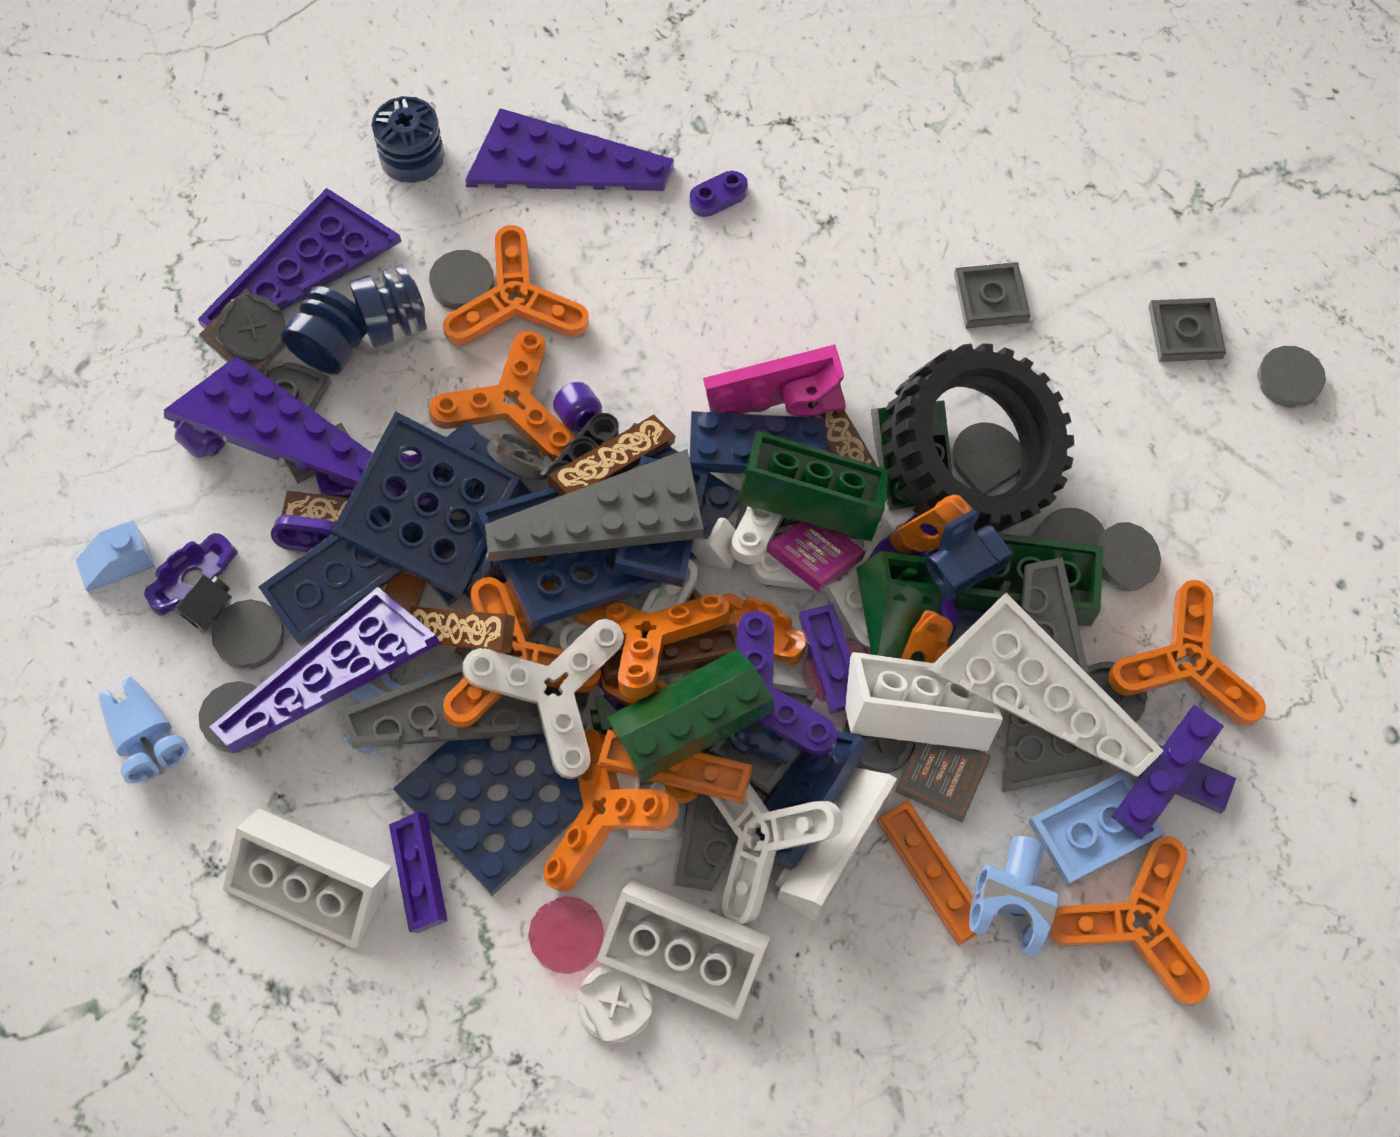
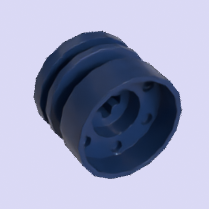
M410 96L390 99L377 109L373 115L371 127L382 169L389 177L400 182L416 183L427 180L436 174L443 164L445 153L435 109L428 102Z
M403 264L395 266L397 282H393L387 269L382 270L384 283L382 287L378 288L370 275L349 282L355 303L361 309L368 328L367 335L373 348L394 341L392 326L396 324L400 326L406 337L410 336L411 330L408 323L410 319L413 320L418 332L427 330L425 307L415 280L411 278Z
M322 286L313 287L306 300L300 305V313L294 314L280 334L281 339L287 349L308 366L326 374L339 375L353 355L352 348L359 346L362 338L368 333V328L361 309L353 301L332 289Z

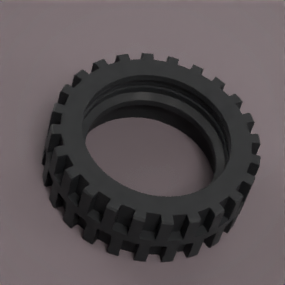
M971 343L963 344L954 351L950 348L941 353L899 385L895 391L898 397L890 401L885 410L892 417L882 424L881 434L888 435L889 442L882 446L883 457L891 458L893 467L888 469L887 472L890 480L896 477L899 480L903 489L898 491V494L902 500L910 497L916 504V507L913 509L914 513L920 516L934 508L944 498L950 495H959L978 513L973 527L974 530L990 525L998 533L1041 513L1040 509L1053 503L1056 499L1053 493L1063 489L1068 480L1062 476V472L1072 468L1074 458L1067 456V449L1075 445L1074 435H1067L1066 425L1072 421L1069 412L1062 413L1059 402L1064 400L1059 391L1054 394L1046 384L1051 379L1045 372L1038 375L1031 369L1034 362L1027 357L1020 361L1013 358L1015 351L1006 347L998 352H993V344L982 343L974 350ZM954 387H966L979 391L994 400L1011 419L1020 441L1022 467L1015 485L1005 493L995 496L978 493L958 481L942 462L933 439L932 415L936 400L947 390Z

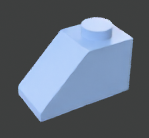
M134 520L98 533L76 559L87 592L155 567L145 537Z

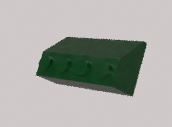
M756 431L737 503L747 505L753 509L775 513L787 519L809 523L821 529L843 533L851 538L872 542L885 510L888 469Z
M998 533L1012 552L1007 567L953 598L956 608L985 613L1007 593L1021 607L1025 566L1063 557L1077 623L1081 626L1091 627L1101 611L1103 546Z
M736 649L606 718L642 783L774 713L773 698L757 670Z

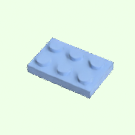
M1122 771L1029 820L1031 827L1045 847L1047 854L1066 886L1154 842L1164 835L1156 821L1141 840L1111 818L1112 814L1134 786L1126 772Z

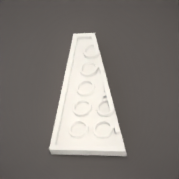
M1007 593L927 669L1134 777H1138L1163 752L1142 728Z

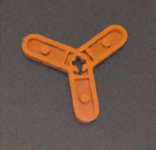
M507 225L500 228L495 234L497 286L451 312L443 321V331L446 339L454 345H465L515 316L565 336L577 337L587 331L589 327V314L587 309L580 303L530 284L526 233L516 225ZM516 292H520V298L516 297L513 301L509 300V294L514 295Z
M527 330L516 335L498 385L436 395L429 404V418L436 427L442 429L458 428L467 421L471 425L506 420L525 439L534 444L544 456L548 455L551 461H555L575 438L569 429L532 396L546 349L544 338L535 331ZM506 396L509 399L518 398L517 405L512 402L507 405L505 403Z
M491 577L482 578L473 585L470 599L474 612L515 616L511 649L514 657L520 656V659L549 666L565 651V649L525 641L507 589L498 579ZM601 668L576 692L586 693L597 687L601 678ZM563 674L560 679L553 683L548 680L544 683L546 686L560 688L567 676ZM463 678L444 699V718L455 727H469L503 694L475 687Z
M1199 580L1186 581L1176 592L1171 645L1124 657L1118 660L1108 673L1111 687L1119 694L1125 696L1186 681L1232 721L1242 726L1253 725L1264 716L1266 711L1263 697L1210 653L1214 598L1210 587ZM1185 655H1187L1188 658L1194 657V659L1196 660V662L1193 665L1191 664V662H1182L1178 666L1176 664Z
M707 594L703 597L673 605L650 614L616 601L573 615L575 621L587 627L603 619L612 620L620 626L624 637V648L618 672L619 691L628 698L640 699L649 696L656 688L664 645L725 625L729 621L730 610L729 603L725 598L716 594ZM648 631L646 639L642 638L644 632Z
M595 729L584 731L591 761L588 769L582 776L578 777L583 809L544 867V880L546 884L561 892H567L577 884L612 830H666L673 824L678 814L679 805L673 795L660 789H620L617 773L598 767V760L606 735ZM603 806L606 808L605 813L602 811Z
M1169 836L1160 837L1151 844L1127 902L1072 905L1056 909L1054 920L1048 936L1054 943L1066 947L1131 943L1176 1002L1184 1006H1193L1208 996L1210 983L1206 973L1164 920L1187 861L1186 848L1176 838ZM1134 913L1138 917L1145 915L1149 921L1146 923L1148 931L1143 927L1136 929L1132 923L1136 919L1133 915Z

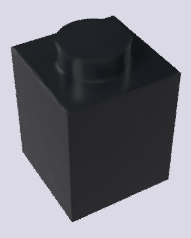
M203 575L175 607V612L204 634L231 602L232 596L228 594L230 588L216 576H213L210 580Z

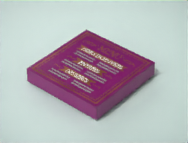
M799 521L769 542L766 550L767 553L818 593L862 561L866 552L842 533L821 529Z

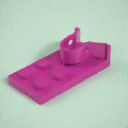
M835 344L703 378L710 412L737 414L752 411L763 412L772 406L785 404L786 411L789 414L797 417H807L838 410L842 412L846 409V402L841 389L844 371ZM810 402H817L818 406L811 409L808 407V404Z

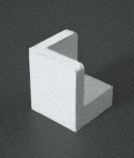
M719 518L708 539L700 538L693 540L691 552L703 565L730 569L735 560L731 554V542L736 531L726 518Z

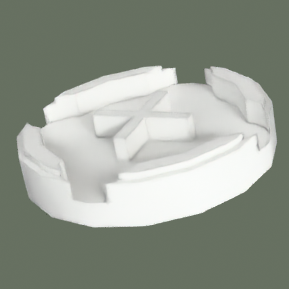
M605 965L595 969L583 980L578 992L576 1008L581 1024L591 1036L607 1043H622L635 1038L645 1029L652 1015L653 996L648 982Z

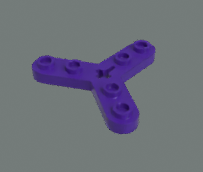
M761 611L746 613L738 623L737 649L757 670L773 698L774 713L755 723L809 754L821 756L829 753L835 747L837 741V729L834 723L827 717L773 687V621L769 615Z

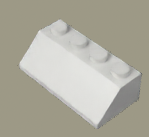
M852 652L845 705L851 734L988 751L1003 718L998 706L928 671L927 669L934 663Z
M857 767L854 769L834 803L840 809L842 815L840 832L830 840L809 844L795 868L791 869L788 866L784 868L775 884L780 888L777 900L816 923L888 802L897 778L889 774Z
M258 809L236 828L222 890L356 949L360 945L384 897L392 866L262 809Z
M631 880L621 891L596 961L739 1020L771 937Z

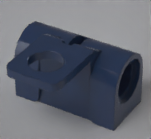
M975 509L948 523L940 540L941 550L926 558L927 570L947 601L1005 569L1012 555V552L1000 535L990 525H985L974 531L973 527L978 516Z

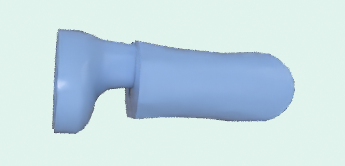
M128 677L121 681L128 698L118 703L108 689L98 695L105 723L119 756L129 755V758L122 764L120 773L124 781L130 784L150 780L159 774V769L155 761L148 754L142 737L145 736L153 746L157 761L166 769L179 763L187 754L189 747L183 737L166 735L172 728L167 718L140 684L132 677Z

